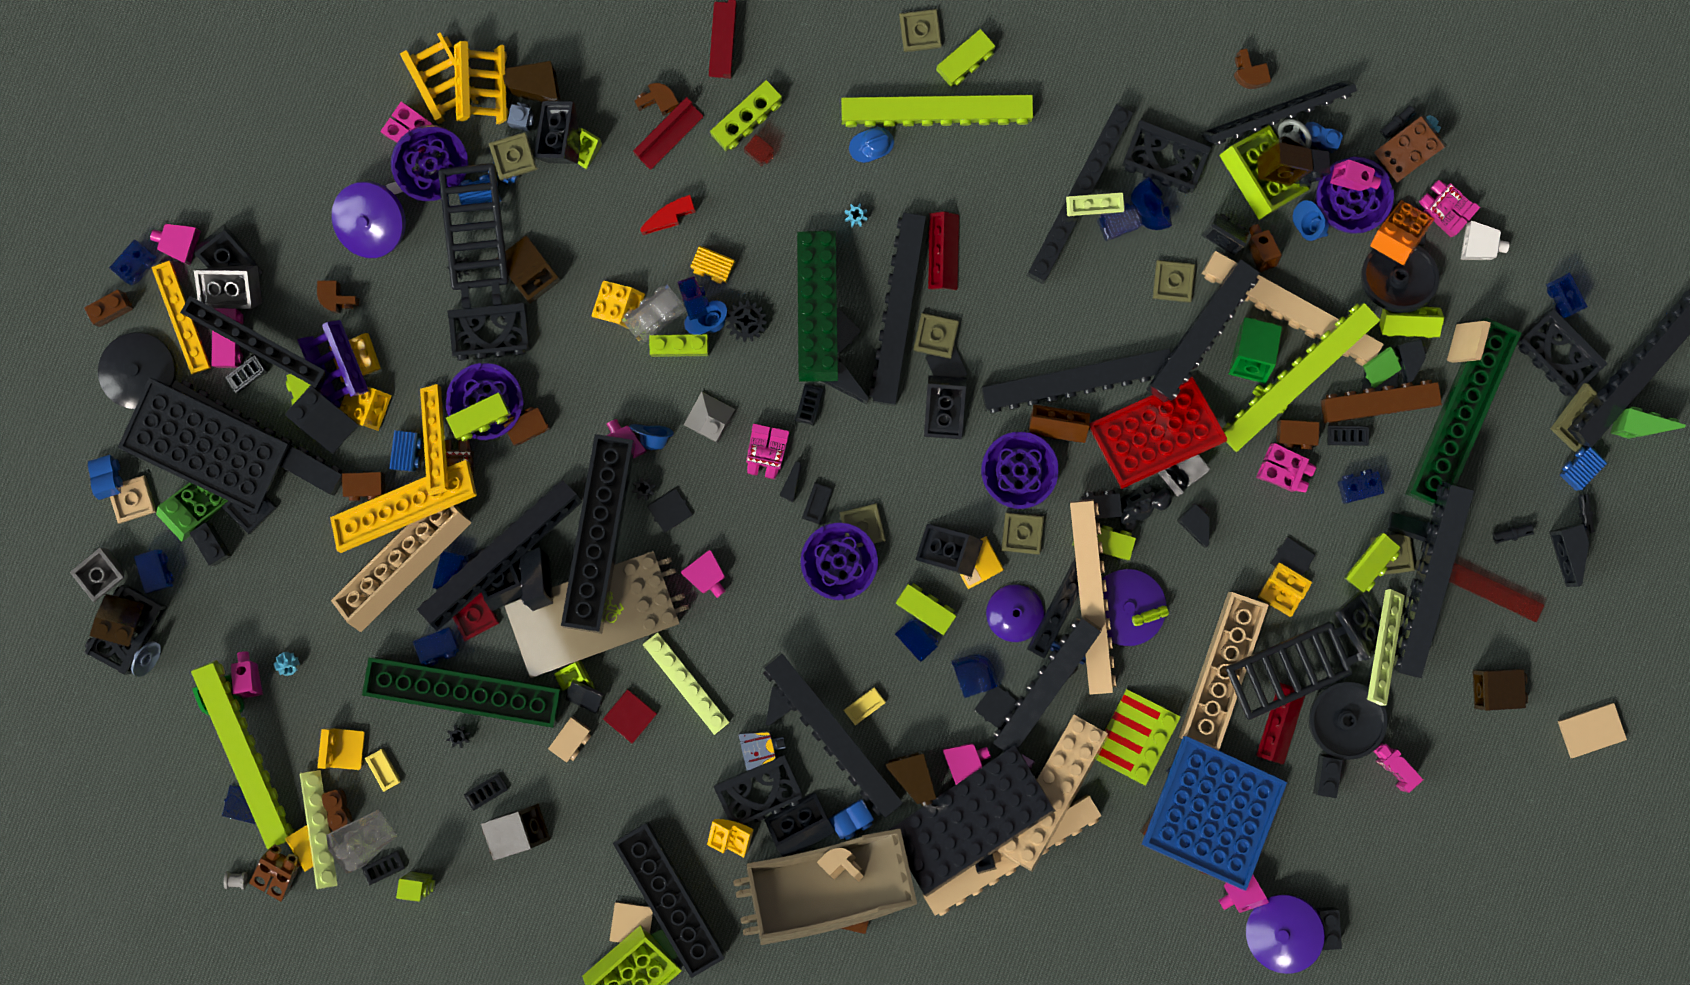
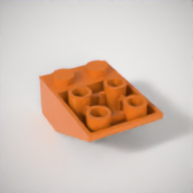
M1401 200L1379 228L1370 246L1404 265L1427 232L1434 218Z

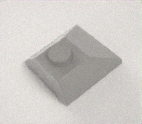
M701 392L684 426L718 443L735 409Z

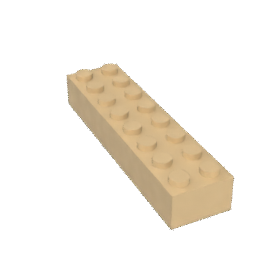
M454 505L407 525L331 600L348 624L362 632L471 524L470 520L457 505Z
M1228 592L1179 738L1182 739L1183 736H1188L1219 751L1237 699L1226 667L1252 655L1269 606L1268 604ZM1245 667L1235 671L1241 685L1246 673Z
M1073 715L1037 779L1056 811L998 849L1000 854L1033 872L1106 743L1108 733Z

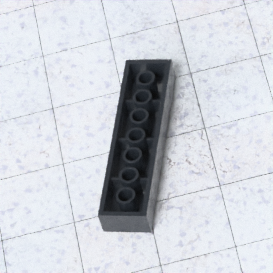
M1239 260L1233 265L1147 386V391L1163 402L1172 401L1181 391L1179 386L1189 380L1192 375L1190 373L1191 369L1197 368L1202 362L1203 358L1201 355L1208 352L1214 345L1213 338L1220 336L1225 329L1223 324L1231 320L1236 314L1235 307H1238L1245 301L1248 296L1246 292H1249L1258 283L1259 279L1257 276L1260 272L1243 260Z
M645 822L613 842L615 849L690 978L695 977L725 959V952L649 822Z

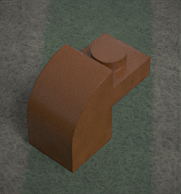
M1239 50L1236 54L1237 57H1235L1236 67L1240 68L1234 74L1236 81L1248 89L1268 86L1271 79L1267 63L1252 67L1248 50Z
M660 83L649 84L650 93L644 92L634 100L639 111L657 103L663 116L672 112L679 105L672 90Z
M317 281L318 300L329 311L340 314V306H342V309H353V306H359V298L356 296H340L339 282Z

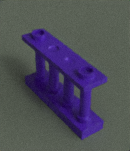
M338 320L323 324L325 333L314 339L313 336L299 338L297 341L304 358L326 370L325 363L334 358L336 359L339 369L329 374L320 391L340 407L338 399L347 394H350V397L361 395L369 390L342 322ZM328 340L332 351L321 356L317 346ZM342 376L346 386L335 392L331 381Z

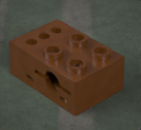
M1423 115L1374 153L1395 181L1399 182L1446 147L1447 144L1425 115Z

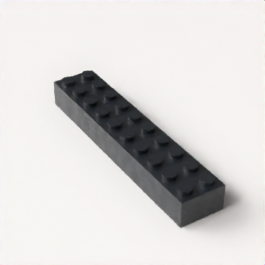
M598 434L594 436L561 621L563 628L603 633L636 445L634 440Z
M1442 481V484L1437 488V502L1433 504L1431 509L1432 520L1428 522L1426 527L1427 538L1421 545L1422 556L1421 559H1418L1415 567L1417 574L1412 579L1410 585L1412 592L1410 597L1408 596L1406 599V613L1402 615L1400 626L1402 627L1400 634L1398 633L1393 668L1398 673L1422 678L1474 494V490L1468 487Z

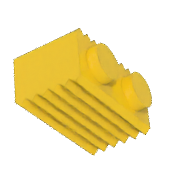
M699 245L690 267L694 270V274L704 277L706 274L712 277L711 280L713 282L722 284V282L727 283L735 260Z

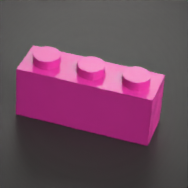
M214 308L243 324V314H241L240 310ZM212 331V366L216 368H238L243 361L240 346Z

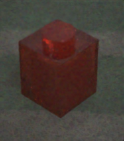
M756 134L744 147V153L761 167L765 163L769 164L774 157V149Z

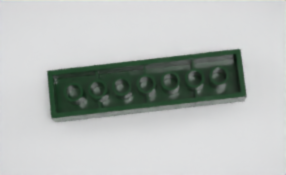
M797 232L799 382L838 381L836 232Z

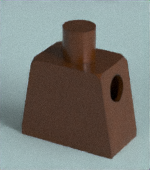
M1259 224L1251 226L1249 228L1251 238L1248 246L1257 269L1261 273L1276 267L1282 255L1269 230L1262 232Z

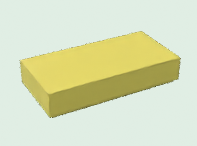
M873 687L844 709V711L856 726L886 702L876 688Z
M383 748L365 758L383 792L401 783Z

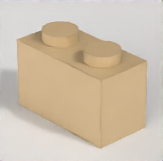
M571 717L548 749L565 762H569L570 759L574 761L580 753L578 750L580 745H585L591 738L589 734L591 729L575 717Z

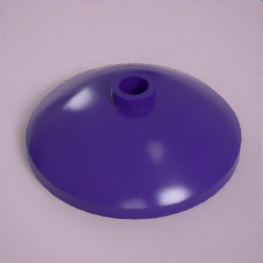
M1008 585L1000 588L992 595L986 609V618L991 630L999 638L1009 642H1021L1034 636L1044 617L1043 605L1038 595L1022 585ZM1014 610L1019 611L1020 614L1018 617L1013 616Z

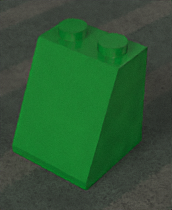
M1244 317L1239 328L1229 375L1266 383L1276 365L1282 326Z

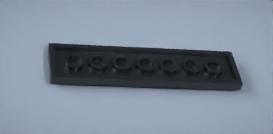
M1341 81L1205 130L1201 134L1203 139L1210 143H1215V145L1222 144L1229 137L1238 138L1243 136L1246 131H1258L1262 129V125L1268 123L1269 125L1279 123L1282 118L1287 117V119L1298 116V112L1313 111L1316 109L1315 106L1320 104L1325 106L1334 103V99L1349 98L1352 96L1351 93L1357 91L1354 83Z

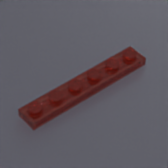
M1454 563L1449 579L1450 583L1530 621H1538L1544 604L1459 564Z

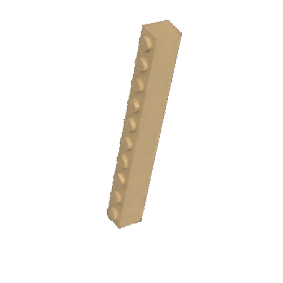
M1215 251L1201 274L1205 275L1204 278L1212 283L1216 281L1221 284L1236 262ZM1260 275L1257 276L1259 281L1255 287L1246 292L1248 296L1245 301L1248 302L1250 300L1255 303L1254 306L1263 311L1266 309L1272 312L1271 315L1274 318L1288 321L1289 326L1306 331L1305 334L1313 339L1317 337L1322 340L1320 338L1321 335L1327 330L1331 332L1336 327L1334 324L1339 320ZM1365 334L1343 356H1351L1356 359L1355 362L1363 366L1378 355L1383 343Z
M1094 499L1070 501L1081 615L1102 629V632L1086 653L1090 695L1113 693V687H1116V676L1111 674V668L1115 667L1114 657H1110L1109 649H1113L1112 637L1108 638L1107 630H1111L1110 618H1106L1105 611H1109L1108 599H1104L1103 592H1107L1106 580H1102L1101 573H1105L1104 561H1100L1099 554L1103 553L1102 542H1098L1097 536L1101 534L1100 523H1096L1095 515H1099L1098 503L1094 504Z
M1088 794L1070 805L1042 855L1046 854L1052 845L1059 846L1064 843L1067 836L1071 834L1075 836L1082 832V827L1087 824L1092 826L1099 821L1098 818L1101 817V814ZM997 850L993 853L996 870L978 874L974 865L929 896H924L934 915L939 914L942 916L950 911L949 907L956 904L958 906L966 901L967 896L971 894L975 896L982 892V887L987 884L990 886L1000 881L999 877L1006 874L1008 876L1016 871L1015 868L1020 864L1000 854Z

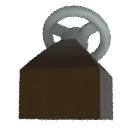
M1286 119L1278 127L1279 139L1268 146L1257 158L1258 178L1291 186L1313 171L1312 150L1310 149L1312 138L1309 130L1303 123L1295 119ZM1294 125L1290 133L1284 132L1285 126ZM1299 130L1304 133L1306 143L1300 138Z

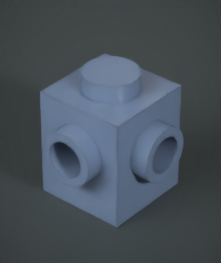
M511 104L507 123L510 128L529 131L530 126L534 123L533 112L526 104Z

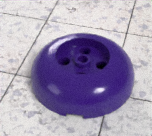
M436 125L419 126L405 133L395 145L391 156V170L397 185L408 196L421 201L441 199L439 169L468 166L467 152L461 140L450 130ZM425 146L423 152H418L420 147ZM437 151L443 153L439 158L435 156ZM415 163H418V168L416 170H412V168L415 166ZM466 173L446 175L447 186L460 185Z
M1362 157L1342 159L1330 166L1331 174L1319 181L1316 191L1317 206L1324 214L1329 225L1339 231L1350 234L1370 231L1379 226L1392 209L1394 190H1392L1390 178L1386 171L1372 160ZM1346 160H1352L1374 168V176L1381 178L1380 186L1378 189L1371 187L1366 189L1369 196L1364 197L1362 191L1331 184L1334 166ZM1350 194L1355 196V200L1351 199L1352 196ZM1338 197L1343 199L1342 205L1337 203L1336 199ZM1354 206H1358L1360 208L1359 214H1357L1355 210H1353Z
M489 363L470 365L461 370L448 387L446 398L447 414L451 416L471 406L469 404L470 398H475L476 403L494 394L500 393L511 413L507 418L515 416L513 422L506 428L504 424L507 421L501 424L496 422L490 425L491 428L485 432L480 433L477 431L473 433L472 438L491 440L501 437L515 426L523 410L521 387L515 377L501 366ZM485 385H490L491 391L489 393L483 391Z
M1012 432L995 440L987 449L981 467L982 480L988 493L1000 504L1016 509L1030 508L1043 502L1053 491L1058 479V461L1050 445L1039 436L1028 432ZM1018 453H1021L1024 457L1020 462L1015 458ZM1004 466H1007L1010 470L1006 475L1001 471ZM1020 467L1022 474H1017L1016 468ZM1031 467L1037 470L1033 476L1028 472ZM1017 480L1023 483V486L1019 489L1014 485Z
M832 523L817 529L807 539L802 549L801 569L808 585L825 598L845 600L861 594L871 584L877 571L878 557L872 540L864 531L851 524ZM858 543L864 544L862 547L857 548L856 546ZM834 544H837L840 547V550L837 553H834L831 550V547ZM849 554L856 555L854 562L848 560ZM837 558L842 559V565L836 564L835 561ZM824 561L830 563V568L827 570L822 568ZM842 570L847 572L845 579L839 577V572Z

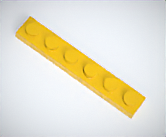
M167 261L151 267L191 374L194 375L210 369L211 366L194 320L180 313L186 303V299L172 262Z
M438 384L420 389L427 493L430 495L449 491L441 387Z

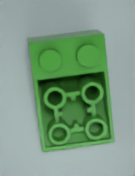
M1631 407L1626 408L1615 420L1611 434L1630 439L1685 428L1686 425L1679 423L1680 420L1668 417V419L1661 418V414L1655 412L1647 414L1642 412L1643 409Z
M188 483L157 507L156 515L183 542L191 536L189 534L191 531L206 523L228 500L192 483Z

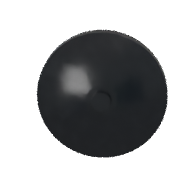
M1419 246L1415 248L1404 265L1373 249L1366 257L1361 269V283L1367 296L1381 308L1397 313L1413 312L1427 305L1434 297L1440 279L1436 262L1427 251Z
M129 333L113 340L103 351L98 364V378L104 393L116 404L130 409L136 408L149 378H153L171 387L176 380L177 374L175 358L167 345L158 338L144 333Z
M1339 682L1322 690L1314 699L1309 712V729L1316 744L1329 755L1347 760L1358 759L1373 752L1382 742L1387 729L1386 709L1384 705L1381 706L1367 700L1368 687L1355 682Z

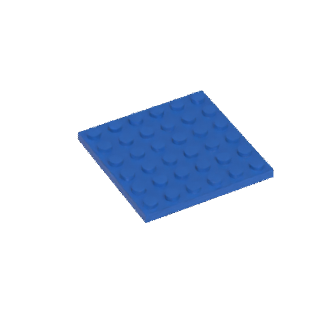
M1183 736L1141 845L1246 891L1287 782L1188 736Z

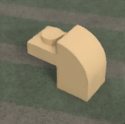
M835 848L828 851L817 862L834 880L845 869L858 882L864 877L860 873L862 868L854 861L856 857L844 848Z

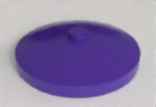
M360 181L347 186L338 194L332 208V224L338 239L349 251L365 258L384 256L392 252L400 244L404 236L406 220L402 205L393 192L379 183Z
M1132 569L1114 571L1103 577L1102 580H1106L1107 592H1103L1104 599H1108L1109 611H1105L1106 618H1110L1111 630H1107L1108 638L1112 637V643L1122 646H1135L1154 637L1163 625L1165 617H1160V619L1149 623H1143L1140 626H1134L1132 616L1141 615L1143 612L1157 609L1160 606H1166L1164 593L1158 583L1149 575Z
M1288 894L1271 896L1267 898L1269 903L1254 908L1248 918L1246 926L1248 946L1254 957L1263 966L1272 971L1290 974L1305 970L1318 959L1325 943L1323 921L1317 910L1300 897Z

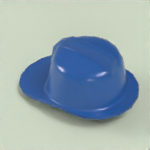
M881 127L861 132L850 141V154L853 159L862 163L883 157L890 153L893 148V136L888 130Z
M1308 200L1300 202L1294 209L1293 223L1301 235L1308 241L1327 237L1329 223L1318 206Z
M717 300L694 310L685 319V329L694 335L721 330L726 322V305Z
M630 425L633 431L640 433L642 446L649 450L663 449L668 437L674 434L673 430L664 426Z

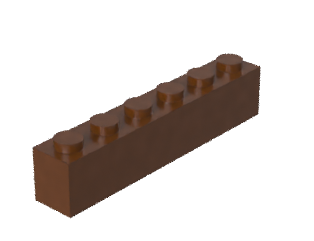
M1432 380L1421 381L1420 385L1413 386V383L1401 384V388L1394 389L1393 385L1382 387L1383 391L1375 392V388L1363 390V394H1356V391L1344 393L1345 396L1338 397L1337 394L1326 395V399L1321 400L1324 423L1441 406L1438 382L1432 383Z

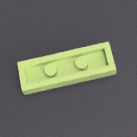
M1123 193L1066 197L1067 216L1124 212Z

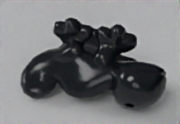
M1143 485L1134 493L1124 495L1121 499V505H1126L1122 513L1121 527L1125 531H1133L1136 527V520L1149 518L1155 508L1160 511L1167 509L1172 503V493L1170 490L1164 488L1155 493L1151 492L1152 488L1150 485Z

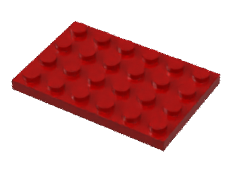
M1193 377L1179 386L1181 391L1172 401L1163 402L1156 396L1151 395L1090 423L1089 429L1121 489L1227 442L1224 431Z

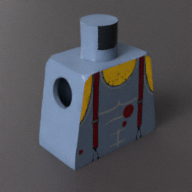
M770 731L739 733L746 770H751L776 759L775 750L786 748L784 738L772 739Z

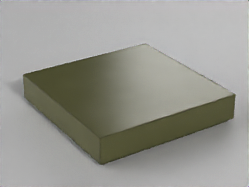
M937 9L899 14L904 52L942 47Z
M526 132L489 143L500 181L537 170Z
M1157 260L1152 299L1190 303L1195 264Z
M921 313L913 351L951 359L959 321Z
M877 504L839 512L842 523L854 525L864 531L870 537L873 544L886 541ZM863 543L856 544L857 548L864 545Z
M1005 513L1001 551L1040 555L1044 516Z
M1401 534L1388 535L1401 548L1398 550L1400 555L1395 561L1392 562L1390 560L1387 563L1386 567L1388 569L1383 575L1415 571L1410 537ZM1377 537L1370 538L1371 544Z

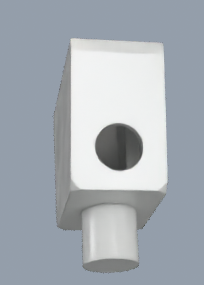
M1471 221L1466 224L1461 260H1492L1497 257L1498 252H1508L1509 242L1500 240V230Z

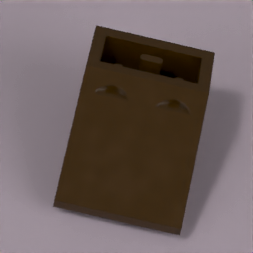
M527 236L505 251L508 276L530 304L561 281Z

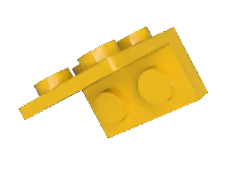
M603 281L591 316L633 330L645 294L632 287Z
M367 387L369 391L365 394L351 397L350 394L345 395L340 409L357 424L379 431L392 395Z
M334 728L321 729L318 768L326 769L332 767L360 770L365 732Z

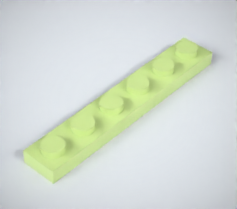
M1392 589L1385 590L1367 700L1381 706L1387 705L1405 597V595Z
M656 633L643 644L714 735L730 723L659 633Z
M321 770L304 772L300 774L316 889L337 886L327 811L322 803L324 791Z

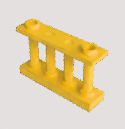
M441 32L437 34L441 42L422 52L410 55L405 50L400 53L432 116L438 124L445 121L442 115L456 106V97L442 105H436L434 101L437 94L455 86V77L434 88H428L425 84L428 81L427 78L452 65L455 67L454 56L450 50L452 44L447 36L443 37ZM445 48L449 59L424 72H419L416 67L419 61ZM471 95L470 98L474 104H478L476 99L478 96Z
M460 41L454 45L456 121L464 122L470 118L471 114L496 116V124H502L507 120L509 111L506 108V87L503 79L507 53L504 51V45L495 48L494 52L470 50L468 48V41ZM468 59L494 60L495 71L471 69ZM469 78L495 79V90L471 88L469 86ZM470 96L495 97L496 109L472 107L470 105Z

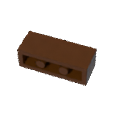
M1033 404L1028 433L1085 443L1090 426V413Z

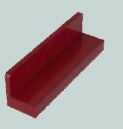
M728 0V3L714 2L709 77L728 79L732 77L736 0Z
M686 97L633 150L634 155L652 170L703 119V115Z
M949 212L930 213L928 289L930 290L958 289V214Z
M1280 683L1285 696L1294 692L1292 686ZM1305 696L1270 711L1256 756L1280 764L1285 763Z

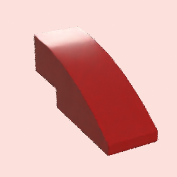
M687 195L679 198L657 211L640 228L642 235L679 225L678 217L695 213L691 196Z

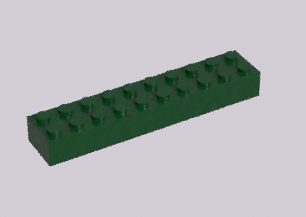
M1487 317L1480 320L1490 322L1491 324L1481 360L1461 363L1405 495L1430 506L1437 502L1438 496H1436L1438 486L1442 484V481L1457 484L1521 336V332Z
M368 657L362 696L551 728L556 727L562 695V688L378 657Z

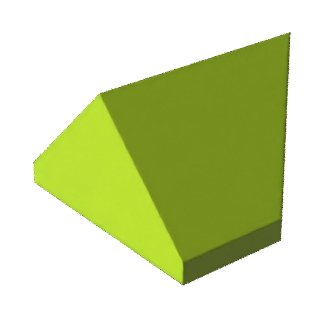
M579 128L581 147L578 164L587 169L602 147L600 138L583 128Z
M581 660L554 673L562 691L570 687L573 679L595 689Z

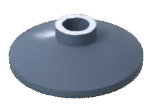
M149 642L135 653L131 667L133 675L137 677L144 676L155 666L161 653V647L157 642Z

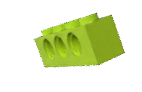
M767 80L764 81L710 130L711 136L725 151L733 150L740 143L738 140L743 136H749L757 123L759 125L767 119V114L771 110L774 112L782 105L780 103L782 96ZM759 101L767 103L764 108H758L756 104ZM750 113L753 118L750 121H744L742 119L743 115ZM731 126L739 128L736 134L729 133L728 129Z

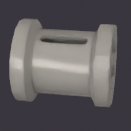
M230 871L225 872V889H229V887L246 889L247 872L242 874H233Z

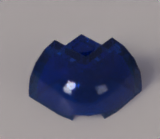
M1149 177L1136 186L1131 195V201L1137 207L1142 217L1143 226L1152 230H1163L1172 226L1170 208L1168 206L1165 207L1160 197L1163 193Z
M973 654L951 661L964 698L1000 686L995 669L986 657Z

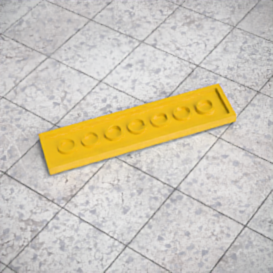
M464 460L447 467L449 491L434 495L428 494L427 480L424 477L330 517L337 551L343 553L477 496L470 463Z

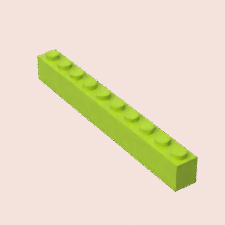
M1032 95L841 98L842 124H846V127H857V124H865V127H875L876 124H884L885 127H893L895 124L914 126V123H922V126H932L933 123H941L942 126L960 123L962 126H968L971 123L978 122L979 125H990V122H998V125H1008L1009 122L1026 125L1033 119Z
M1365 303L1355 304L1349 310L1350 314L1346 318L1341 317L1334 324L1336 327L1331 332L1327 330L1321 335L1320 338L1322 340L1317 345L1313 343L1306 349L1307 354L1303 358L1300 356L1291 363L1293 367L1287 371L1285 369L1277 376L1278 381L1274 384H1268L1263 389L1265 393L1260 397L1255 396L1248 403L1250 406L1245 411L1241 409L1234 416L1236 419L1231 424L1227 422L1222 427L1227 437L1226 443L1234 452L1239 451L1380 321Z
M215 660L191 671L266 848L269 849L274 844L280 845L285 843V838L293 834L292 826L286 822L284 817L286 816L285 810L277 801V791L271 787L269 782L271 780L270 775L262 766V756L259 752H256L254 747V737L249 735L247 731V721L244 717H241L239 712L240 705L237 699H234L231 692H233L230 682H226L223 665Z

